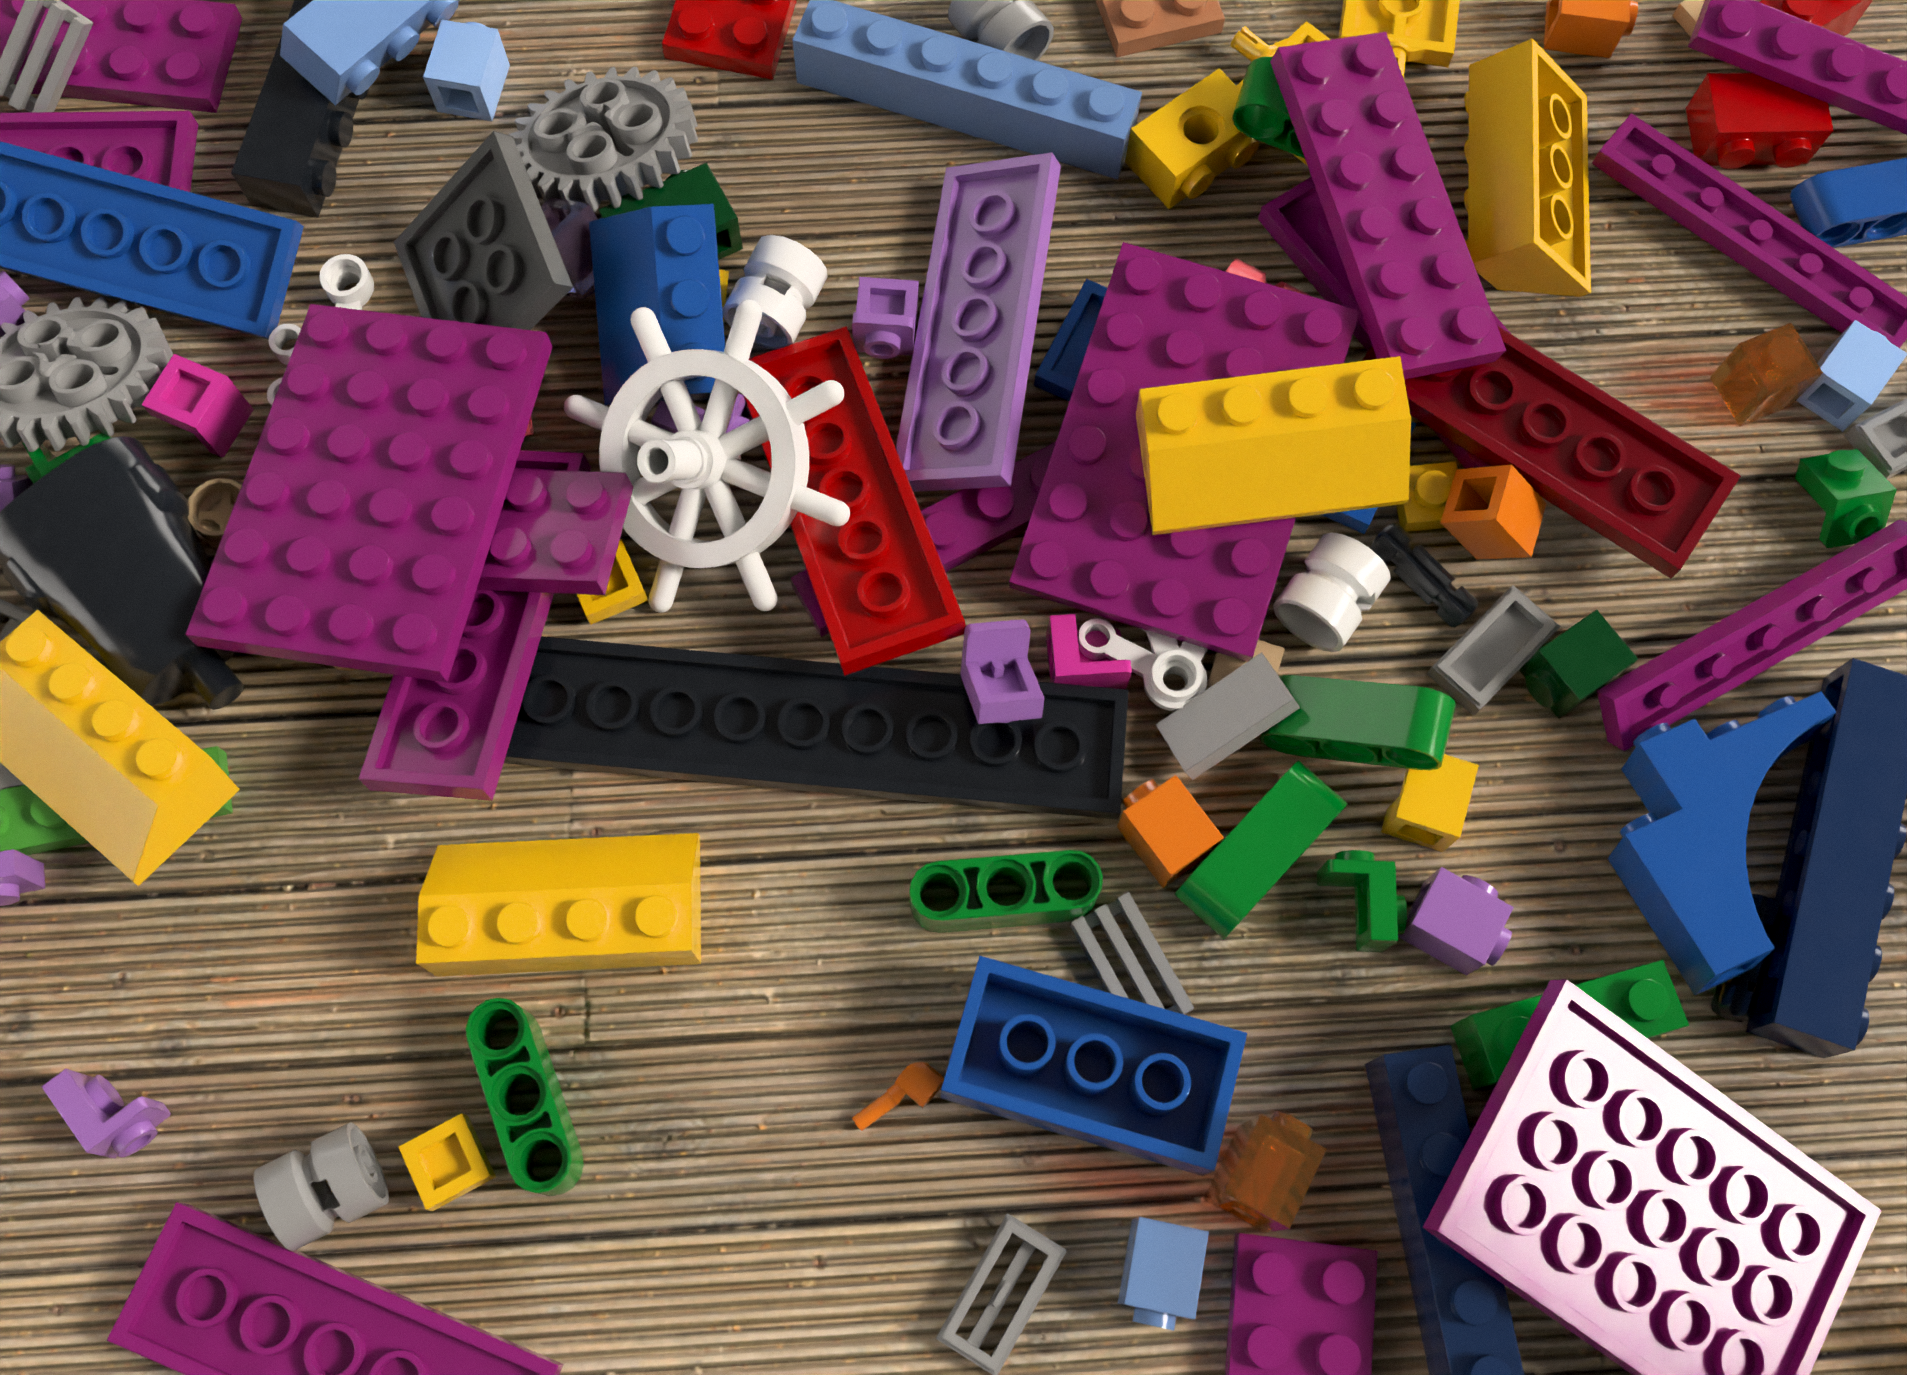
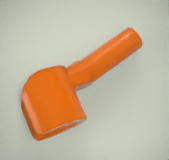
M912 1063L902 1071L894 1085L889 1087L886 1093L854 1115L852 1119L857 1127L863 1131L897 1106L906 1095L921 1108H924L942 1087L944 1077L928 1063Z

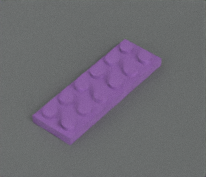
M1052 152L946 168L896 445L897 453L913 492L1011 486L1061 165Z

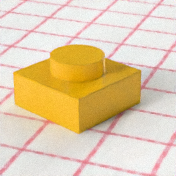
M1456 461L1410 466L1409 501L1407 504L1396 505L1400 526L1407 532L1445 528L1440 522L1457 469Z
M622 539L619 540L605 595L577 594L590 625L648 601Z
M463 1113L398 1147L424 1207L429 1211H434L496 1178L469 1116Z

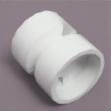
M763 236L758 241L744 267L745 277L739 278L722 311L723 318L731 327L737 307L742 301L751 299L759 303L762 308V318L754 343L767 349L776 350L794 343L806 320L805 309H809L814 304L828 276L827 269L821 259L800 243L783 236Z
M1331 532L1321 537L1304 561L1307 567L1306 572L1295 574L1275 601L1273 608L1275 615L1282 625L1293 635L1317 649L1338 652L1341 651L1362 621L1361 612L1370 610L1391 577L1389 569L1373 550L1354 538Z

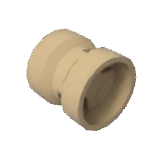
M217 478L206 481L195 489L188 500L189 522L202 537L206 538L216 552L242 486L232 479Z

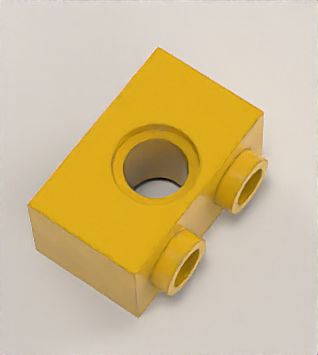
M1220 68L1130 130L1125 163L1168 209L1186 197L1194 199L1208 189L1217 175L1230 166L1234 169L1241 167L1252 158L1259 147L1258 140L1243 134L1234 125L1232 118L1240 89Z

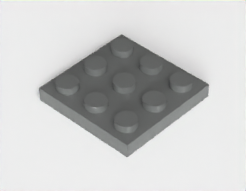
M493 131L394 241L420 315L424 318L531 330L573 288L513 136Z

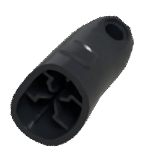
M120 436L93 444L43 476L0 512V565L3 568L5 579L24 597L25 603L35 611L38 609L46 616L60 618L79 633L101 655L117 677L150 706L170 701L191 687L198 692L210 709L216 710L227 706L238 698L244 690L242 682L225 663L236 652L196 646L185 635L212 566L195 530L188 520V500L180 493L165 469L153 462L144 446L137 439Z

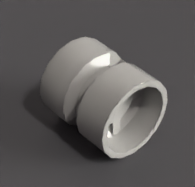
M952 0L948 9V20L964 39L1036 61L1046 52L1053 38V25L1030 0Z
M352 1122L311 1142L310 1154L304 1155L295 1149L258 1167L254 1171L255 1192L261 1210L276 1238L290 1251H295L329 1234L333 1230L334 1221L337 1217L351 1223L385 1206L389 1202L386 1179L375 1152L362 1131ZM325 1179H327L328 1184H329L331 1190L329 1189V1187H328V1185H327Z

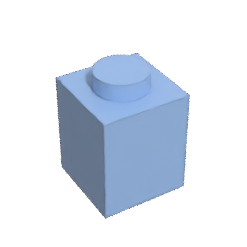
M441 20L423 75L437 112L493 121L510 66L498 29L490 28L477 22L460 23Z
M1854 320L1826 350L1792 398L1843 432L1872 405L1905 359L1907 353L1889 342L1881 333L1873 331L1857 320Z

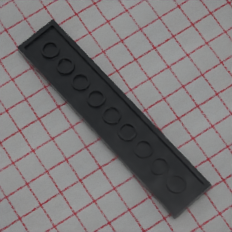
M541 636L504 763L1118 820L1121 814L1129 690L1038 681L1044 696L1042 718L1017 720L1008 723L978 724L960 674L871 666L844 676L840 663Z

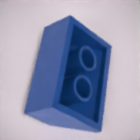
M714 204L652 206L589 221L605 406H610L622 385L638 369L648 363L631 325V315L637 308L646 307L653 311L671 352L687 349L724 352L725 336ZM702 376L684 381L692 401L709 400L715 378ZM663 396L656 403H660V401L665 402Z

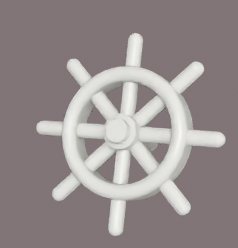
M751 299L744 300L738 305L724 352L704 349H687L671 352L653 311L646 307L637 308L631 315V325L648 363L638 369L622 385L610 407L581 395H572L564 403V411L568 417L602 431L599 447L600 472L626 473L634 487L623 529L643 549L660 559L648 597L650 608L658 613L666 612L672 607L684 567L711 568L734 563L738 567L754 606L761 611L772 610L777 604L778 596L759 553L772 545L786 531L797 512L832 526H842L850 518L849 507L844 502L807 487L809 446L803 422L840 404L844 398V389L839 382L828 380L792 399L776 378L756 363L750 361L749 356L762 318L761 306ZM707 376L715 378V382L703 421H701L684 381L695 377ZM738 392H740L751 402L760 416L726 433ZM662 396L678 430L675 434L645 422L651 409ZM770 441L772 455L771 472L741 461V454ZM729 483L764 497L759 509L747 523L743 518ZM679 487L682 488L671 525H669L656 512L650 501ZM706 496L724 535V538L720 540L704 541L693 538Z

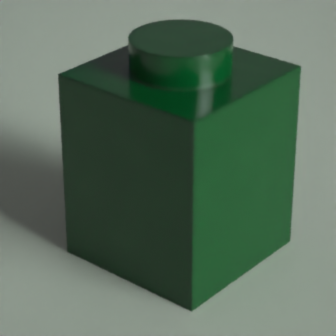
M1596 609L1540 648L1519 671L1526 678V686L1532 697L1540 705L1550 708L1560 719L1596 694L1597 690L1616 680L1638 658Z

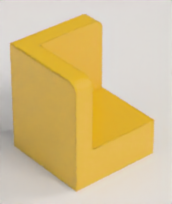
M1444 754L1442 766L1439 769L1431 771L1406 769L1400 795L1387 808L1381 833L1444 852L1461 836L1479 765Z

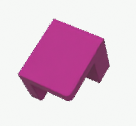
M173 354L141 404L151 416L193 433L210 453L219 457L226 455L254 410L228 376L177 354Z
M1076 615L1050 616L1046 632L1050 683L1116 689L1127 688L1132 675L1130 660H1110L1108 658L1092 660L1085 657L1079 650V631H1077ZM1114 628L1116 631V635L1121 637L1120 630ZM1091 631L1085 636L1087 643L1094 647H1102L1108 643L1107 636L1101 631Z

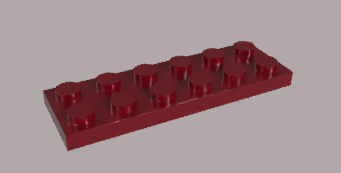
M1499 326L1497 327L1506 351L1495 362L1404 379L1411 416L1491 466L1513 465L1543 499L1670 579L1681 570L1741 477L1740 474ZM1373 346L1362 361L1377 359Z

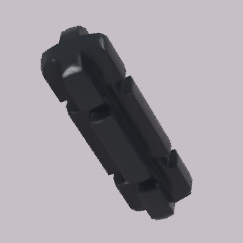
M1392 523L1385 527L1375 537L1371 545L1372 550L1386 564L1392 561L1397 566L1393 571L1428 605L1434 602L1439 607L1436 613L1449 626L1455 628L1467 620L1478 607L1477 599L1463 586L1458 589L1451 583L1455 578L1421 545L1414 548L1409 543L1413 537L1399 524Z
M1752 894L1765 932L1774 945L1775 938L1770 933L1772 929L1778 930L1783 907L1780 902L1764 895ZM1771 952L1753 969L1725 981L1723 986L1717 985L1711 1003L1714 1013L1736 1022L1749 1020L1753 1016L1758 995L1753 990L1755 987L1761 988Z

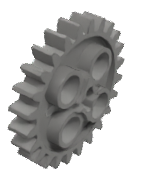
M610 67L604 78L597 79L595 74L590 71L585 76V82L579 85L570 79L565 80L564 86L566 90L561 93L546 90L544 93L548 102L545 104L529 103L527 107L531 117L516 118L515 124L518 131L508 134L513 136L537 198L543 197L546 207L552 208L563 201L566 211L572 212L581 202H586L589 211L595 212L602 200L609 199L611 205L614 208L620 207L622 196L628 193L637 200L642 199L643 192L641 187L647 184L656 188H662L664 186L660 176L662 173L679 174L681 170L677 160L692 157L689 144L698 142L695 131L698 124L685 89H677L672 77L660 81L658 72L653 70L641 78L637 67H632L624 76H618L615 67Z
M100 296L89 307H84L80 297H76L72 300L68 309L60 310L56 303L50 302L44 315L37 316L29 310L23 312L25 323L19 326L6 322L2 323L1 327L5 335L0 338V438L7 448H11L23 440L28 451L34 452L45 440H49L55 451H61L68 438L76 437L78 442L85 446L89 443L90 432L100 430L109 437L114 435L112 423L118 419L128 423H135L137 419L132 410L135 407L144 408L141 404L168 364L169 359L173 356V352L157 319H149L143 307L131 311L125 300H121L112 307H109L105 297Z

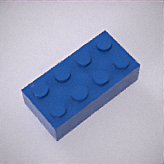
M979 955L941 1088L940 1099L1204 1176L1214 1172L1247 1033Z

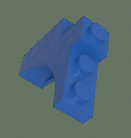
M1822 691L1797 702L1793 696L1783 697L1760 711L1757 715L1758 719L1742 726L1738 720H1731L1716 727L1707 735L1696 719H1692L1672 729L1668 723L1658 724L1640 734L1633 741L1636 748L1621 768L1649 813L1636 818L1620 830L1619 833L1623 838L1607 859L1694 995L1753 969L1775 949L1759 918L1749 885L1746 864V835L1749 816L1756 793L1769 768L1792 750L1813 740L1835 715V709Z

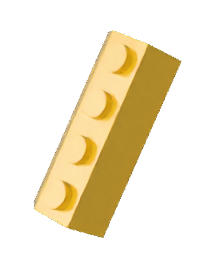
M1531 38L1469 65V91L1464 96L1465 108L1469 116V139L1464 144V153L1468 163V189L1464 193V204L1468 213V239L1465 242L1477 273L1497 290L1581 297L1591 294L1587 95Z
M1401 356L1139 390L1136 420L1153 535L1407 504L1409 501L1411 415Z
M38 609L0 641V763L137 886L143 883L240 790L206 752Z
M699 833L438 845L418 897L416 964L436 977L701 964Z

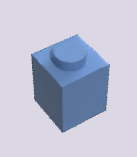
M1144 1217L1132 1219L1118 1304L1135 1307L1132 1322L1174 1331L1176 1317L1185 1319L1196 1318L1209 1231Z

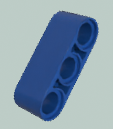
M1907 158L1820 173L1798 184L1789 195L1801 227L1833 248L1907 235Z

